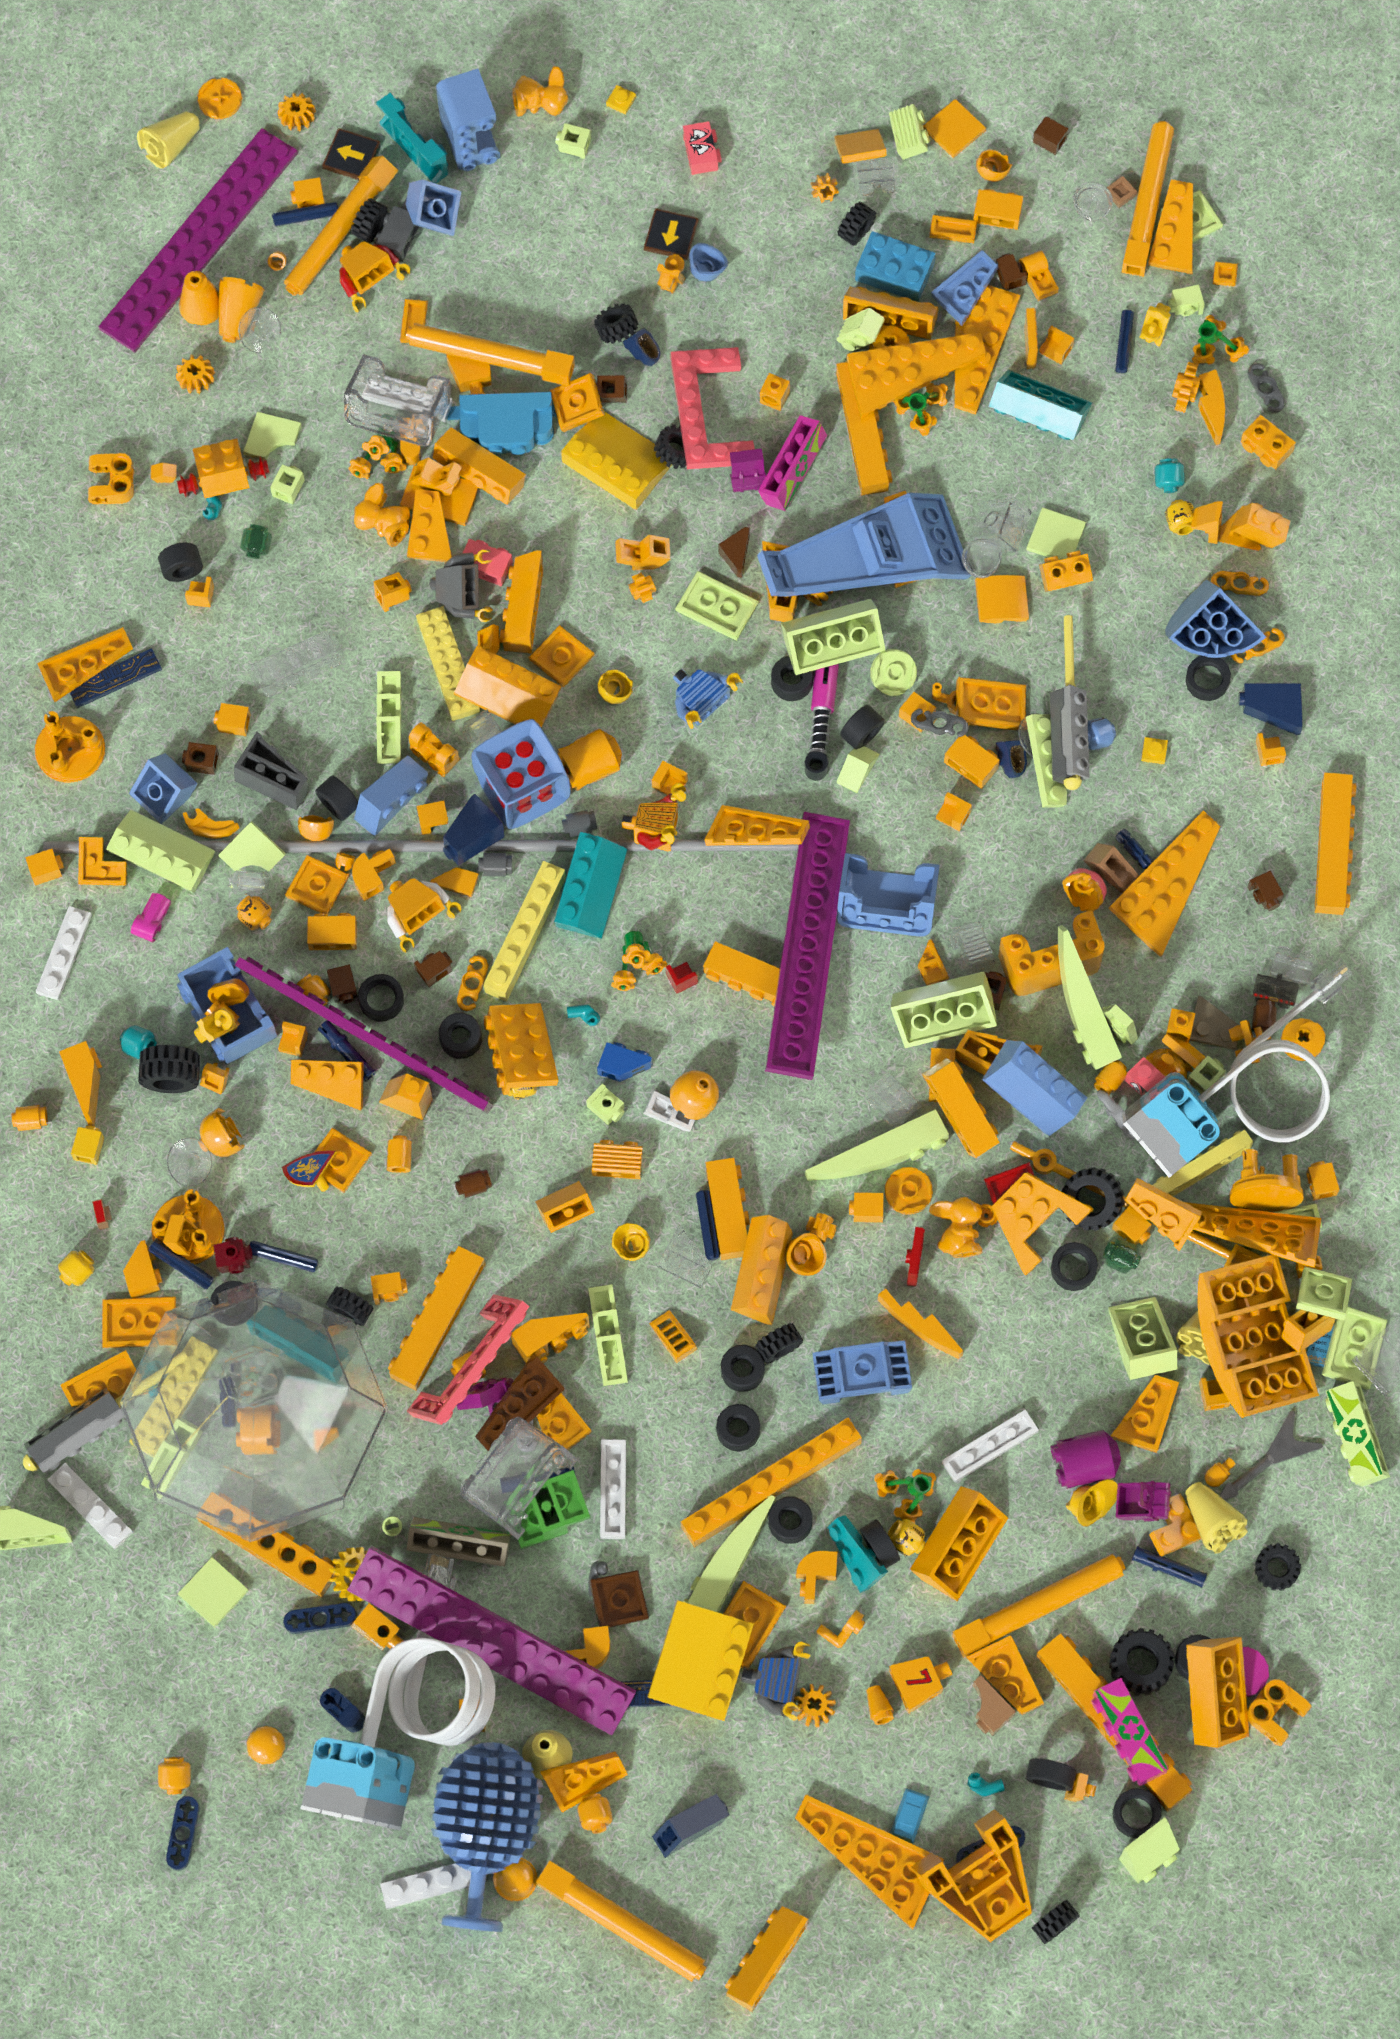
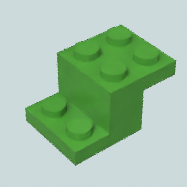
M574 1470L526 1487L528 1494L505 1502L521 1550L567 1534L568 1526L590 1519V1514Z

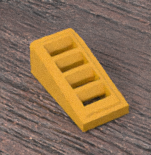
M670 1310L649 1323L676 1363L697 1350L696 1344ZM670 1319L671 1323L660 1330L658 1325ZM675 1326L677 1330L668 1336L664 1335L665 1332ZM679 1334L682 1336L672 1344L669 1342V1340ZM684 1341L687 1343V1345H685L678 1351L675 1350V1347H677Z

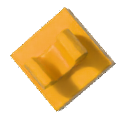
M207 1063L202 1071L200 1085L221 1095L226 1088L229 1068L223 1070L218 1068V1063Z
M1076 1773L1073 1789L1066 1791L1064 1799L1075 1802L1083 1800L1084 1796L1094 1797L1096 1786L1087 1784L1089 1775Z

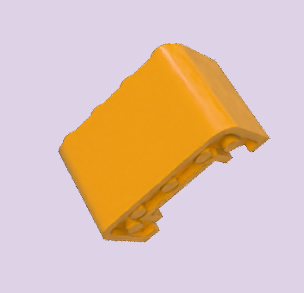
M1090 910L1078 914L1072 924L1076 939L1072 941L1087 976L1099 971L1105 948L1093 911ZM1012 934L1001 938L998 957L1007 977L1009 987L1015 995L1025 996L1062 984L1058 944L1031 952L1028 941L1020 934Z

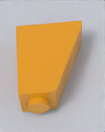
M406 1073L388 1081L379 1103L423 1120L433 1098L429 1082Z

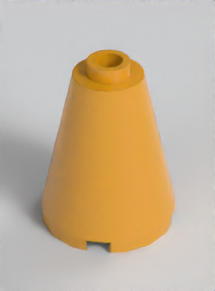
M192 271L184 279L179 300V310L182 317L189 323L197 325H208L219 318V290L200 271Z
M223 277L219 281V335L223 337V341L236 343V340L242 339L263 296L264 288L256 283H253L251 287L243 279Z

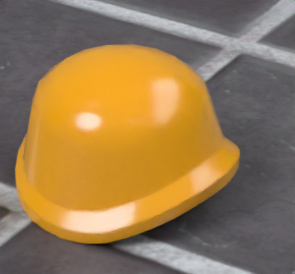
M801 1234L787 1245V1264L796 1274L803 1276L815 1275L823 1269L826 1263V1250L821 1240L815 1234Z
M520 1858L519 1863H511L504 1870L493 1874V1883L496 1891L502 1898L509 1901H521L528 1898L534 1892L537 1885L536 1869L524 1858Z

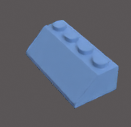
M1006 1040L982 1079L1048 1136L1074 1119L1087 1099L1082 1092L1023 1041Z

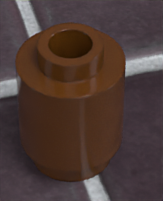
M1258 1000L1256 1006L1253 1007L1252 1031H1254V1028L1261 1027L1263 1033L1277 1022V1008L1275 1007V1002L1271 1000Z
M476 1169L458 1175V1181L454 1182L458 1195L463 1194L464 1198L487 1192V1189L492 1187L486 1169Z

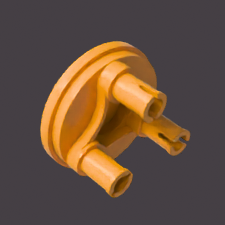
M49 711L50 716L48 717L47 714L44 716L45 728L40 732L35 744V757L39 767L48 777L59 782L72 783L88 778L97 771L105 756V741L102 733L95 724L85 718L77 716L59 718L56 712Z
M1246 1149V1151H1242L1243 1170L1241 1171V1179L1236 1181L1230 1190V1202L1235 1207L1278 1212L1294 1208L1302 1203L1304 1194L1300 1185V1176L1298 1175L1297 1155L1287 1154L1282 1156L1283 1175L1264 1174V1166H1260V1170H1258L1257 1150Z
M190 1189L184 1195L174 1197L160 1207L152 1221L153 1241L158 1239L163 1243L171 1214L185 1215L198 1229L195 1230L196 1234L193 1232L191 1236L194 1243L190 1256H181L195 1265L204 1262L215 1254L213 1244L222 1243L225 1226L219 1209L210 1200L200 1196L196 1190L194 1193L193 1189Z

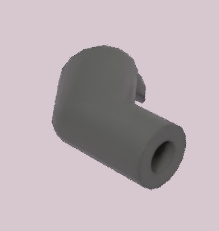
M595 1561L591 1565L588 1578L589 1597H592L589 1580L601 1578V1575L608 1573V1565L604 1561Z

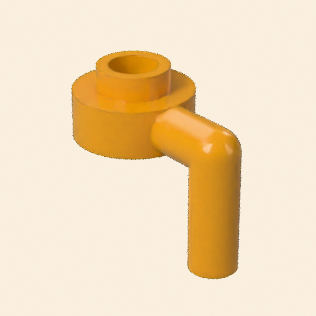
M934 683L932 687L933 700L946 703L948 710L956 715V706L954 705L956 702V690L948 695L941 692L942 685L940 683Z
M856 1610L838 1636L823 1624L820 1625L816 1633L835 1647L841 1648L853 1632L857 1635L866 1623L862 1620L864 1615Z

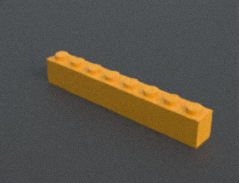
M849 1417L682 1520V1530L693 1547H697L750 1514L770 1495L777 1497L859 1446L862 1442L861 1435Z
M1060 1633L1037 1652V1657L1115 1749L1117 1742L1114 1736L1107 1734L1103 1726L1105 1719L1102 1713L1097 1714L1091 1702L1094 1699L1092 1696L1094 1691L1107 1685L1108 1682L1101 1675L1096 1676L1091 1670L1093 1668L1091 1662L1084 1655L1080 1657L1075 1651L1077 1647L1068 1636L1064 1638ZM1152 1736V1738H1153V1740H1154L1156 1746H1158V1745H1159L1158 1742H1157L1156 1739ZM1161 1753L1168 1767L1167 1773L1144 1785L1158 1799L1163 1808L1169 1812L1187 1797L1193 1789L1190 1787L1192 1783L1184 1773L1179 1774L1173 1767L1175 1765L1173 1759L1167 1753L1164 1755Z

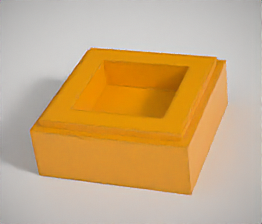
M1215 261L1213 284L1235 287L1238 264Z

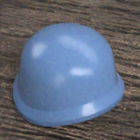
M698 243L690 251V270L692 275L700 281L710 282L715 280L728 266V261L723 253L711 245Z

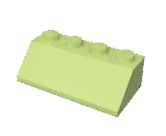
M871 599L781 623L786 648L795 675L885 651L878 610Z
M130 810L118 825L106 848L109 852L195 893L216 852L133 810Z
M984 971L892 995L891 1010L905 1048L966 1034L967 1030L978 1031L997 1026L992 992Z

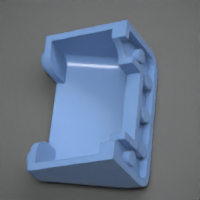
M845 853L838 899V923L843 927L918 937L928 935L932 929L940 865L920 864L915 869V875L867 870L868 862L863 856Z

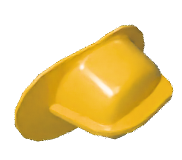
M1105 1479L1093 1486H1080L1073 1492L1070 1501L1066 1503V1508L1077 1517L1079 1524L1088 1527L1104 1517L1117 1501L1118 1485L1111 1479Z

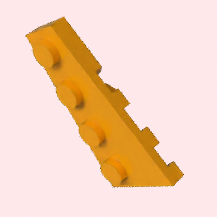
M1171 179L1148 265L1193 275V183Z

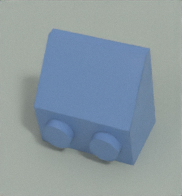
M426 180L409 183L406 207L412 223L454 236L461 191Z
M164 753L148 759L129 794L162 824L190 798L198 783Z

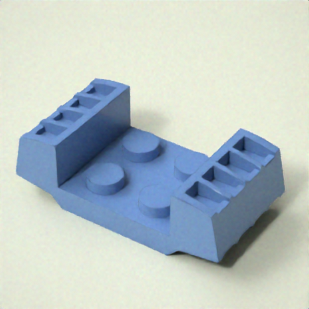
M905 1341L876 1342L838 1347L812 1353L818 1396L822 1404L838 1403L840 1398L883 1392H891V1395L906 1394L912 1389Z

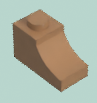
M1097 843L1083 860L1092 871L1097 872L1121 893L1139 877L1138 873L1112 845Z
M980 1675L973 1682V1687L976 1689L981 1703L980 1711L975 1717L978 1720L976 1725L984 1734L989 1732L993 1736L1015 1716L1016 1711Z

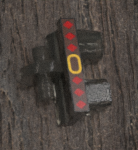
M1257 973L1252 996L1255 997L1256 1002L1258 1000H1271L1277 1002L1280 1008L1289 1009L1290 1006H1295L1299 983L1282 980L1281 973H1278L1276 978Z

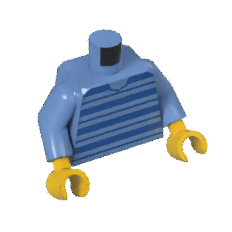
M680 669L673 677V680L680 685L676 689L675 699L678 717L688 723L690 729L694 728L693 722L699 726L730 697V689L728 687H731L733 691H737L738 688L735 684L738 682L743 683V680L738 673L725 675L711 671L704 672L698 669L689 676L683 669Z

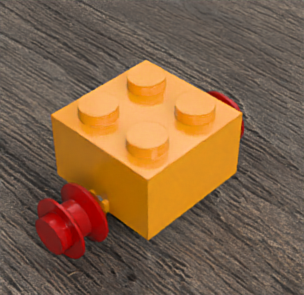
M236 438L193 448L199 477L196 479V476L190 473L189 478L184 479L180 475L181 480L177 481L179 493H184L185 498H187L188 492H193L197 495L199 487H202L204 498H209L249 488L248 473L256 481L259 475L266 479L265 474L270 472L267 460H262L261 456L258 462H253L252 459H249L248 469L247 466L244 467L238 439Z

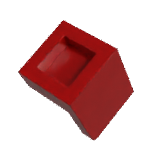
M687 961L674 968L670 964L665 966L666 975L676 994L698 984V976L696 972H692Z

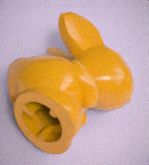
M554 66L551 69L547 87H543L536 80L525 75L517 80L512 91L517 117L523 116L527 109H530L535 114L539 111L540 107H543L547 113L553 116L562 113L568 103V95L563 88L564 74L561 68Z
M375 483L366 491L364 500L355 506L354 524L360 530H368L375 527L378 530V535L380 537L385 536L388 545L395 547L407 535L410 519L409 508L406 506L382 508L387 500V494L384 493L383 484Z
M961 1197L953 1202L946 1200L938 1201L930 1206V1214L952 1221L937 1243L938 1248L943 1253H948L954 1258L972 1257L983 1253L982 1247L975 1242V1239L979 1237V1233L972 1227L981 1218L983 1211L980 1204L968 1197Z

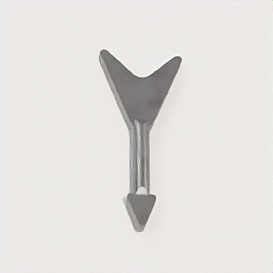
M1290 1411L1265 1457L1232 1484L1228 1482L1220 1497L1224 1500L1237 1497L1240 1489L1270 1465L1322 1449L1323 1444L1296 1441L1293 1437L1295 1412Z

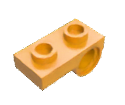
M1041 250L1019 259L1023 272H1026V280L1037 301L1058 293L1059 288L1049 271L1047 259Z

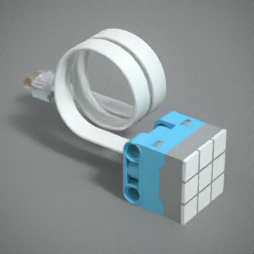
M1344 961L1331 972L1326 968L1308 984L1313 992L1246 1046L1235 1058L1230 1071L1201 1095L1183 1075L1173 1072L1168 1074L1122 1112L1123 1124L1169 1178L1219 1137L1220 1130L1217 1116L1207 1105L1206 1100L1227 1082H1229L1230 1096L1239 1118L1252 1132L1264 1139L1274 1142L1295 1141L1308 1135L1322 1122L1329 1107L1330 1090L1319 1062L1309 1051L1296 1043L1287 1040H1266L1315 999L1319 998L1325 1005L1343 990L1341 984L1353 975L1351 969ZM1289 1052L1298 1055L1311 1064L1321 1078L1322 1095L1318 1107L1307 1120L1293 1128L1277 1130L1262 1126L1247 1115L1237 1100L1235 1088L1238 1074L1254 1060L1265 1054Z
M429 1553L425 1570L419 1569L418 1571L455 1590L457 1578L451 1577L455 1560ZM418 1630L416 1638L403 1641L391 1648L381 1660L375 1674L360 1743L322 1737L316 1741L301 1809L400 1831L415 1763L407 1755L375 1747L389 1680L388 1703L390 1713L396 1725L403 1732L411 1737L441 1745H461L475 1738L483 1730L493 1710L495 1682L492 1672L485 1661L471 1650L431 1639V1636ZM448 1650L457 1658L463 1668L466 1680L465 1696L461 1709L455 1719L446 1728L431 1734L423 1725L419 1715L418 1698L427 1655L437 1651Z

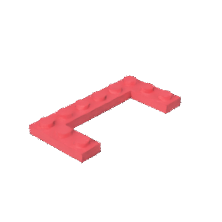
M739 348L670 352L687 469L730 467V452L755 449L754 442L752 440L707 443L697 374L741 371Z
M493 1294L479 1313L485 1319L495 1322L440 1397L420 1392L407 1412L415 1418L439 1425L447 1422L452 1417L453 1409L456 1405L466 1398L470 1386L481 1378L482 1370L487 1363L495 1359L496 1351L499 1347L509 1340L512 1334L511 1331L516 1324L523 1321L526 1311L530 1306L522 1300Z

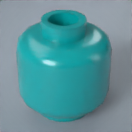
M1162 459L1155 466V485L1157 488L1164 489V493L1178 492L1177 488L1184 486V465L1178 462V459Z
M137 1025L130 1026L120 1036L123 1053L136 1059L140 1058V1052L143 1049L157 1045L153 1032Z

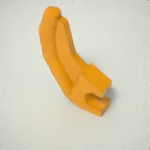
M199 808L195 809L197 816L194 819H190L187 812L183 813L187 827L196 836L218 839L229 837L240 829L237 822L234 823L233 820L214 821L208 818Z

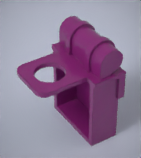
M762 448L730 452V479L733 492L742 493L748 490H759L766 477Z
M506 1377L500 1379L493 1378L471 1385L466 1398L457 1404V1409L465 1410L488 1406L489 1414H491L494 1410V1403H499L514 1380Z
M1155 1481L1118 1483L1115 1517L1120 1520H1144L1145 1522L1168 1519L1171 1484L1165 1482L1157 1483Z

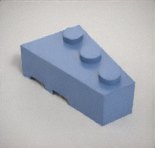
M407 755L360 794L354 820L373 836H376L416 794H420L426 788L428 772Z

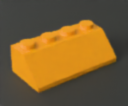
M850 286L843 299V320L867 308H871L885 318L882 326H896L901 328L907 335L931 340L938 317V307L932 303H920L912 301L907 297H894L886 292L868 291L864 287L855 288Z
M541 550L515 557L514 566L510 565L509 579H512L511 587L506 589V600L509 601L508 608L503 610V622H506L505 629L500 631L499 640L500 643H503L504 651L532 654L544 570Z
M477 645L465 667L454 695L515 725L525 720L534 719L542 728L559 695L561 686Z
M771 1215L751 1218L731 1305L732 1311L764 1324L773 1325L787 1263L786 1248L793 1236L788 1222Z
M960 1486L910 1570L922 1581L958 1601L1008 1520V1517L980 1492Z
M1242 1637L1205 1639L1188 1644L1187 1659L1194 1745L1219 1748L1249 1737Z
M781 1906L779 1911L773 1910L767 1920V1923L770 1924L765 1933L760 1931L753 1942L756 1945L755 1949L751 1954L747 1952L739 1964L742 1967L737 1976L733 1974L725 1985V1988L728 1989L726 1996L751 2012L754 2011L808 1926V1919L784 1906Z

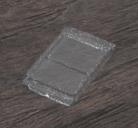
M1400 1314L1351 1360L1385 1397L1400 1384Z

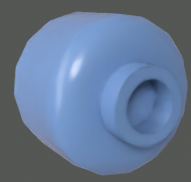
M1104 717L1088 720L1089 749L1097 750L1109 747L1116 736L1114 725Z

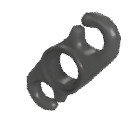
M1252 364L1248 368V378L1257 395L1263 398L1265 405H1269L1271 400H1277L1279 402L1277 407L1268 406L1267 409L1273 413L1280 412L1284 408L1285 399L1277 386V382L1269 376L1268 371L1264 370L1265 366L1263 364ZM1255 369L1264 370L1261 376L1253 374ZM1268 383L1272 386L1273 390L1263 392L1260 389V385Z
M922 709L915 710L911 715V722L916 728L933 732L936 735H943L945 733L954 735L955 730L953 726L956 724L963 726V729L957 733L958 737L964 736L969 729L968 723L964 718L947 714L944 711H935L933 713L925 711L926 720L923 722L917 721V716L923 712ZM937 718H943L947 723L944 727L938 728L933 725V722Z

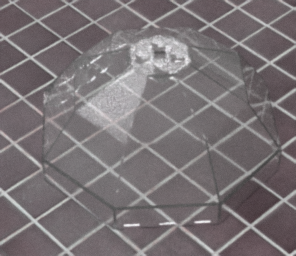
M259 1279L217 1293L218 1305H214L206 1297L166 1311L120 1401L122 1416L154 1501L172 1506L184 1514L209 1522L210 1525L239 1535L242 1539L249 1542L345 1508L352 1489L388 1417V1405L354 1320ZM250 1372L260 1374L257 1382L253 1383L252 1379L247 1380L246 1377L249 1376Z

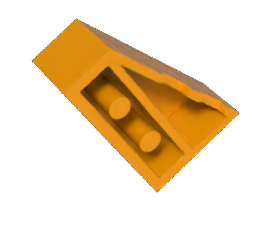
M762 541V550L781 551L790 547ZM766 583L770 619L781 622L793 620L799 595L789 597L771 596Z
M967 1030L955 1050V1059L985 1075L1006 1042V1039ZM1026 1044L1041 1056L1043 1046Z

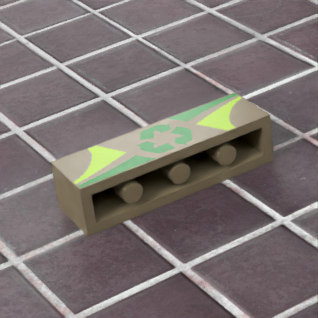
M414 1517L409 1527L406 1550L505 1567L512 1533Z

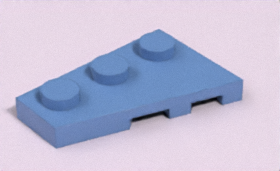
M982 250L931 292L932 297L963 326L996 273L998 265Z

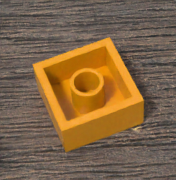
M171 1214L163 1243L177 1255L190 1256L194 1243L191 1236L193 1232L196 1234L195 1230L198 1227L185 1215Z

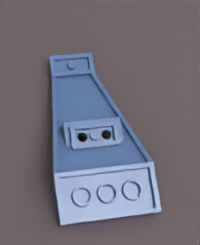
M907 493L784 550H762L757 555L771 596L789 597L932 578L965 580L972 576L943 494Z

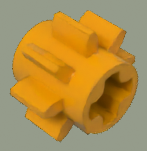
M826 173L825 176L817 175L816 181L810 183L811 187L815 189L811 192L813 197L819 196L821 203L824 200L833 201L832 197L834 194L839 193L838 188L834 187L838 182L836 178L830 180L829 173Z
M642 572L632 576L633 581L628 586L634 600L640 598L642 603L652 600V593L656 592V588L651 576L644 577Z
M817 1213L815 1218L809 1217L806 1230L815 1234L822 1243H825L827 1238L833 1239L837 1226L833 1225L834 1219L823 1213Z

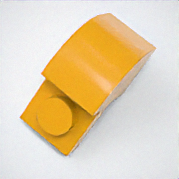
M428 457L418 461L410 482L423 490L439 491L440 496H450L454 486H456L460 479L459 472L462 466L455 462L442 466Z
M648 535L640 542L623 538L615 541L616 563L631 565L632 570L656 569L670 560L669 538Z
M390 848L386 851L376 852L371 859H368L366 854L362 853L355 860L352 876L355 887L363 901L384 891L383 882L378 873L396 864L395 857Z
M815 1551L809 1553L800 1561L796 1570V1578L806 1579V1582L800 1583V1597H805L804 1604H814L816 1580L836 1581L837 1552Z
M608 1626L583 1629L585 1649L568 1650L565 1652L599 1669L605 1664L610 1655L611 1647Z

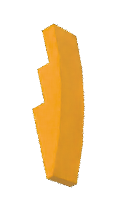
M886 1288L878 1294V1301L913 1334L957 1359L963 1356L962 1348L933 1314L924 1319L909 1301L901 1307Z

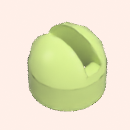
M394 1516L386 1518L382 1524L384 1533L388 1536L398 1535L402 1530L400 1519ZM398 1522L399 1527L387 1530L386 1525Z

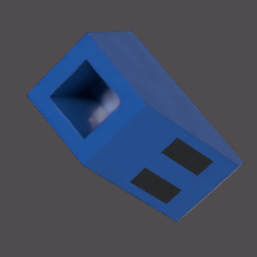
M607 1042L597 1067V1073L600 1076L622 1082L650 1069L653 1064L652 1057L645 1051H632L621 1043L614 1042L611 1044Z

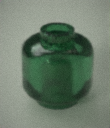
M250 524V527L243 530L240 549L246 552V557L259 560L260 556L268 555L272 534L268 532L267 527Z
M1116 1238L1114 1241L1110 1240L1103 1252L1106 1266L1124 1274L1128 1273L1131 1269H1136L1141 1260V1256L1138 1255L1139 1249L1137 1245L1122 1238Z

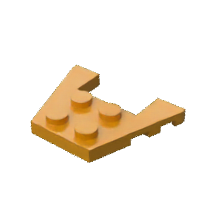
M1028 1172L1024 1173L992 1206L1025 1276L1043 1260L1026 1240L1059 1207L1076 1225L1080 1224L1094 1210L1091 1206L1076 1200L1069 1194L1063 1193Z

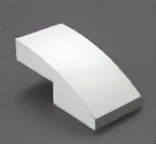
M656 1091L652 1092L643 1114L688 1132L691 1131L695 1122L694 1119L684 1117L685 1114L680 1110L676 1111L669 1097Z

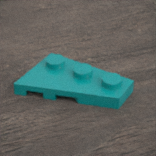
M846 1515L837 1517L828 1526L830 1537L835 1542L841 1559L851 1574L852 1582L857 1586L860 1593L869 1590L888 1573L884 1565L879 1567L874 1560L876 1554L873 1550H867L864 1547L862 1536Z

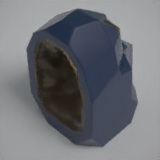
M646 328L636 331L628 339L623 340L624 347L643 365L651 367L658 362L660 358L659 345Z
M1023 740L996 742L995 750L997 751L998 759L1000 760L999 764L1004 774L1009 778L1020 777L1025 772L1027 765L1026 748Z

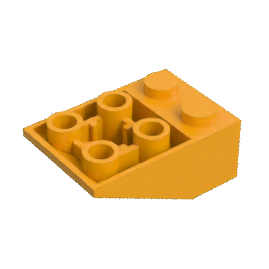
M587 1313L531 1319L511 1332L513 1346L525 1363L534 1353L544 1364L548 1360L547 1356L550 1355L548 1343L556 1354L562 1352L568 1347L567 1340L573 1336L576 1340H579L588 1333L587 1329L590 1328L589 1317Z

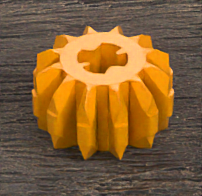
M293 92L291 98L284 96V102H279L277 114L278 118L281 119L283 127L288 125V129L292 131L297 126V130L300 132L301 125L309 128V122H314L316 110L310 97L305 98L303 93L297 97Z
M192 354L190 355V360L182 358V365H177L178 373L176 374V379L180 382V387L182 389L187 388L190 394L194 389L200 394L201 387L208 390L209 383H214V368L208 359H203L201 354L197 359H194Z
M810 1684L809 1693L804 1688H801L800 1693L803 1697H794V1701L799 1703L798 1706L801 1707V1710L795 1709L793 1711L801 1712L797 1716L798 1721L807 1717L805 1722L807 1727L810 1726L811 1720H815L816 1728L820 1727V1718L827 1724L829 1719L826 1714L830 1716L835 1714V1711L829 1707L835 1706L836 1701L828 1700L832 1695L831 1691L822 1694L823 1685L819 1686L818 1691H814V1685ZM810 1701L814 1703L819 1701V1710L815 1708L810 1710Z

